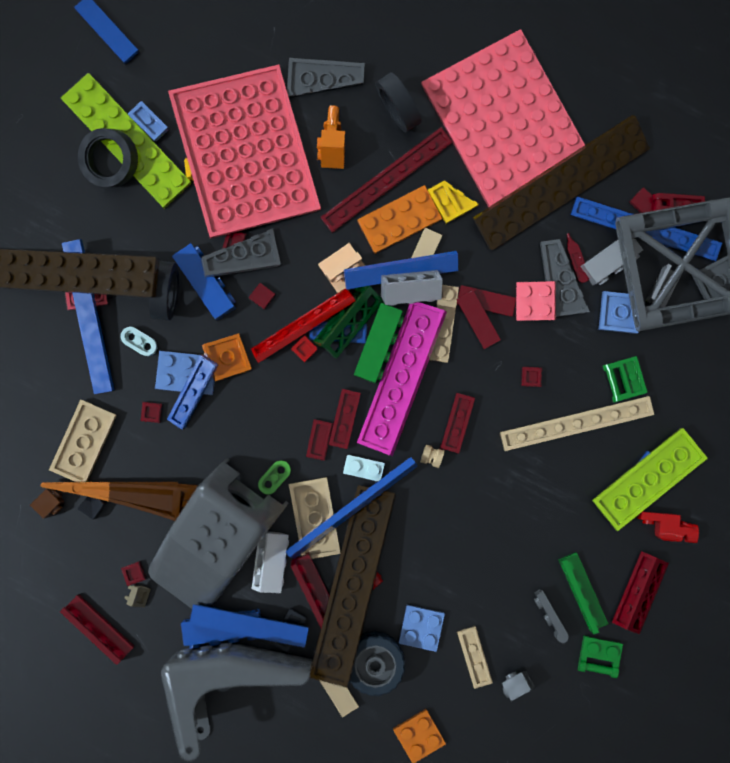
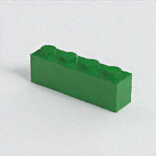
M383 303L380 304L354 376L372 383H376V380H381L384 372L381 369L383 362H388L391 354L388 351L390 344L394 345L398 335L395 334L396 327H401L404 316H401L402 310Z

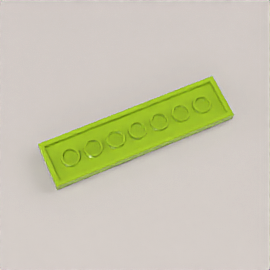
M89 73L61 97L91 131L100 128L116 129L124 132L131 138L138 153V165L133 176L164 209L192 184ZM111 139L102 140L101 142L123 163V154L119 145Z

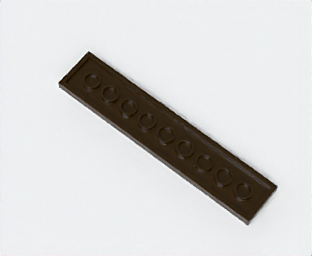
M631 115L474 216L473 220L488 248L491 251L649 150V145L636 116Z
M0 249V288L155 298L160 258Z
M358 485L355 498L369 489V487ZM384 491L349 518L309 678L345 688L349 687L396 497L395 493Z

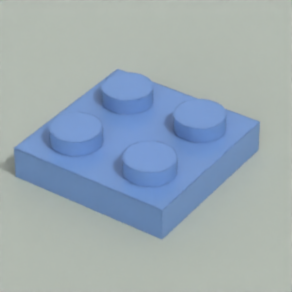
M602 292L599 330L638 333L633 321L629 294Z
M406 605L399 644L437 652L445 613Z

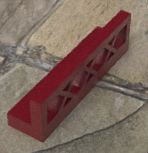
M641 551L612 623L628 631L640 634L668 567V562Z
M308 552L291 560V568L322 628L330 594Z
M79 594L60 611L65 618L116 665L135 647Z

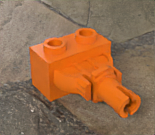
M334 105L329 106L328 119L324 122V130H322L321 138H317V160H321L322 168L344 169L345 131H341L339 107Z

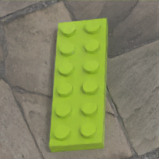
M680 428L592 501L615 530L619 531L703 463L707 457L684 428Z

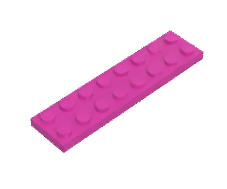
M420 302L409 304L357 443L393 456L447 312L445 310Z

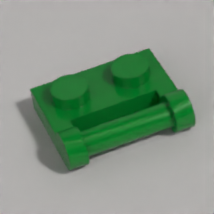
M637 356L603 366L613 393V402L648 393ZM617 367L619 368L626 393L624 394L620 393L613 370Z
M583 636L578 671L585 672L587 670L618 678L623 644ZM587 657L612 662L611 667L587 663Z

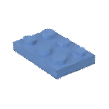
M159 351L155 389L181 392L200 355ZM212 376V378H211V380H210V382H209V384H208V386H207V388H206L204 394L213 395V391H214V379H213V376Z

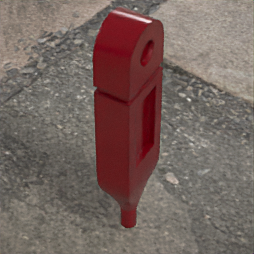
M567 233V252L577 280L580 283H585L589 280V277L580 267L585 264L579 245L571 238L570 233Z

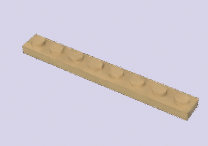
M650 396L503 431L500 432L504 451L651 416L654 415Z

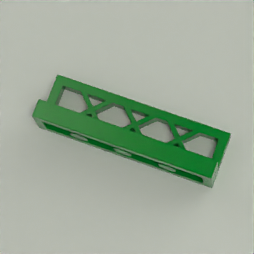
M577 552L559 559V563L589 631L596 634L599 633L598 629L608 625V622Z

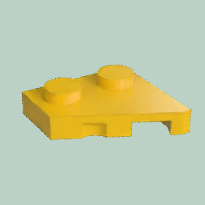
M446 181L428 189L435 206L446 224L478 207L476 201H472Z

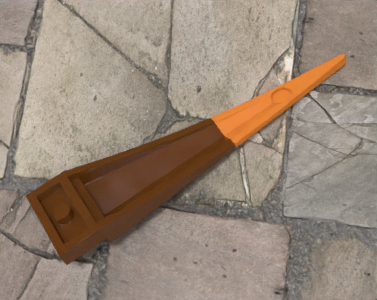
M178 482L41 483L43 488L113 502L173 521L177 519L197 489V485L178 484Z

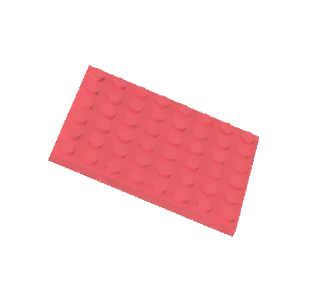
M521 29L421 82L424 91L488 207L585 146Z
M279 65L168 91L210 239L321 210Z

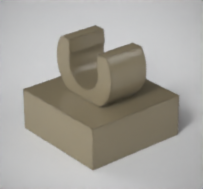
M128 586L131 592L129 596H125V599L128 600L127 605L145 608L151 589L145 586Z

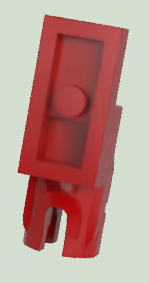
M642 511L637 515V519L643 520L642 523L654 524V521H656L655 536L663 541L681 542L684 539L688 543L698 542V525L680 521L681 515Z

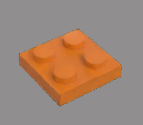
M239 333L202 345L205 356L219 364L213 375L214 382L251 370Z
M427 709L393 728L412 763H416L446 745L443 736Z

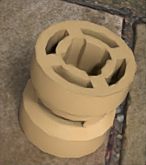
M426 444L420 462L424 464L430 463L433 467L439 468L445 450H436Z

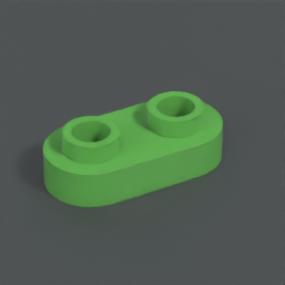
M282 460L275 462L259 480L258 487L260 491L264 494L274 493L290 475V465ZM280 466L285 468V472L283 474H280L278 472V468ZM266 481H271V488L265 486Z

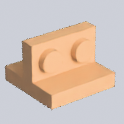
M350 243L318 264L337 293L346 288L344 269L365 266L362 262V257L358 252H355Z

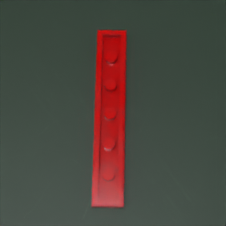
M343 289L251 348L258 363L356 300L348 289Z

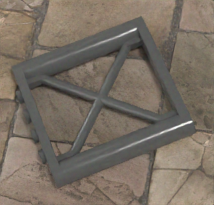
M730 197L616 218V231L632 316L638 332L730 315V291L690 264V261L714 225L721 222L730 264ZM708 221L683 259L645 233ZM638 237L678 265L653 304L646 307L644 305L632 242L633 238ZM684 270L721 295V297L659 308Z

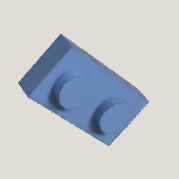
M142 101L128 113L155 142L169 130Z

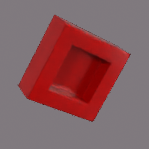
M304 335L291 350L306 362L318 348Z

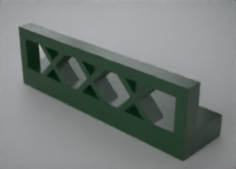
M371 286L355 288L351 294L356 301L334 314L313 340L336 359L383 302V299ZM372 295L376 301L372 306L367 307V299ZM362 310V318L356 321V313ZM346 325H351V332L348 335H344ZM334 340H339V347L334 351L330 345Z

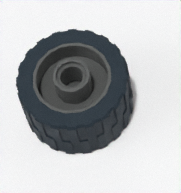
M378 631L364 633L361 635L350 682L361 693L368 694L369 696L388 694L403 679L405 672L403 651L399 643L392 636L387 635V633Z

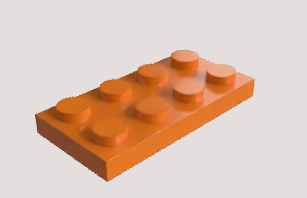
M424 185L357 219L374 254L441 221L442 217Z

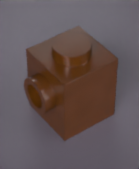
M47 488L30 506L45 519L49 518L52 514L56 515L63 508L61 505L65 501L61 498L63 495L60 491Z

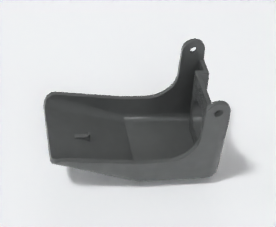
M228 458L197 487L168 531L148 569L150 577L191 609L193 604L214 607L261 539L289 504L285 501L282 505L270 495L263 499L239 482L237 478L240 473L228 465L230 461ZM230 493L243 498L251 508L239 503Z
M225 643L214 647L203 646L199 649L186 648L176 652L163 666L161 675L180 756L188 761L194 760L200 752L199 740L205 739L210 733L211 727L205 701V693L207 691L233 686L303 685L310 676L313 659L238 643ZM198 727H203L204 731L199 732ZM192 747L193 751L189 753L186 748Z

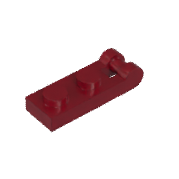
M656 193L652 195V201L655 202L653 211L705 202V196Z

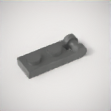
M541 589L534 592L537 597L534 601L539 609L543 608L546 615L543 617L549 626L553 625L555 629L554 637L561 643L567 642L569 636L545 593Z

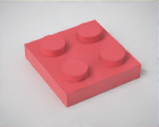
M555 281L516 282V321L556 320Z

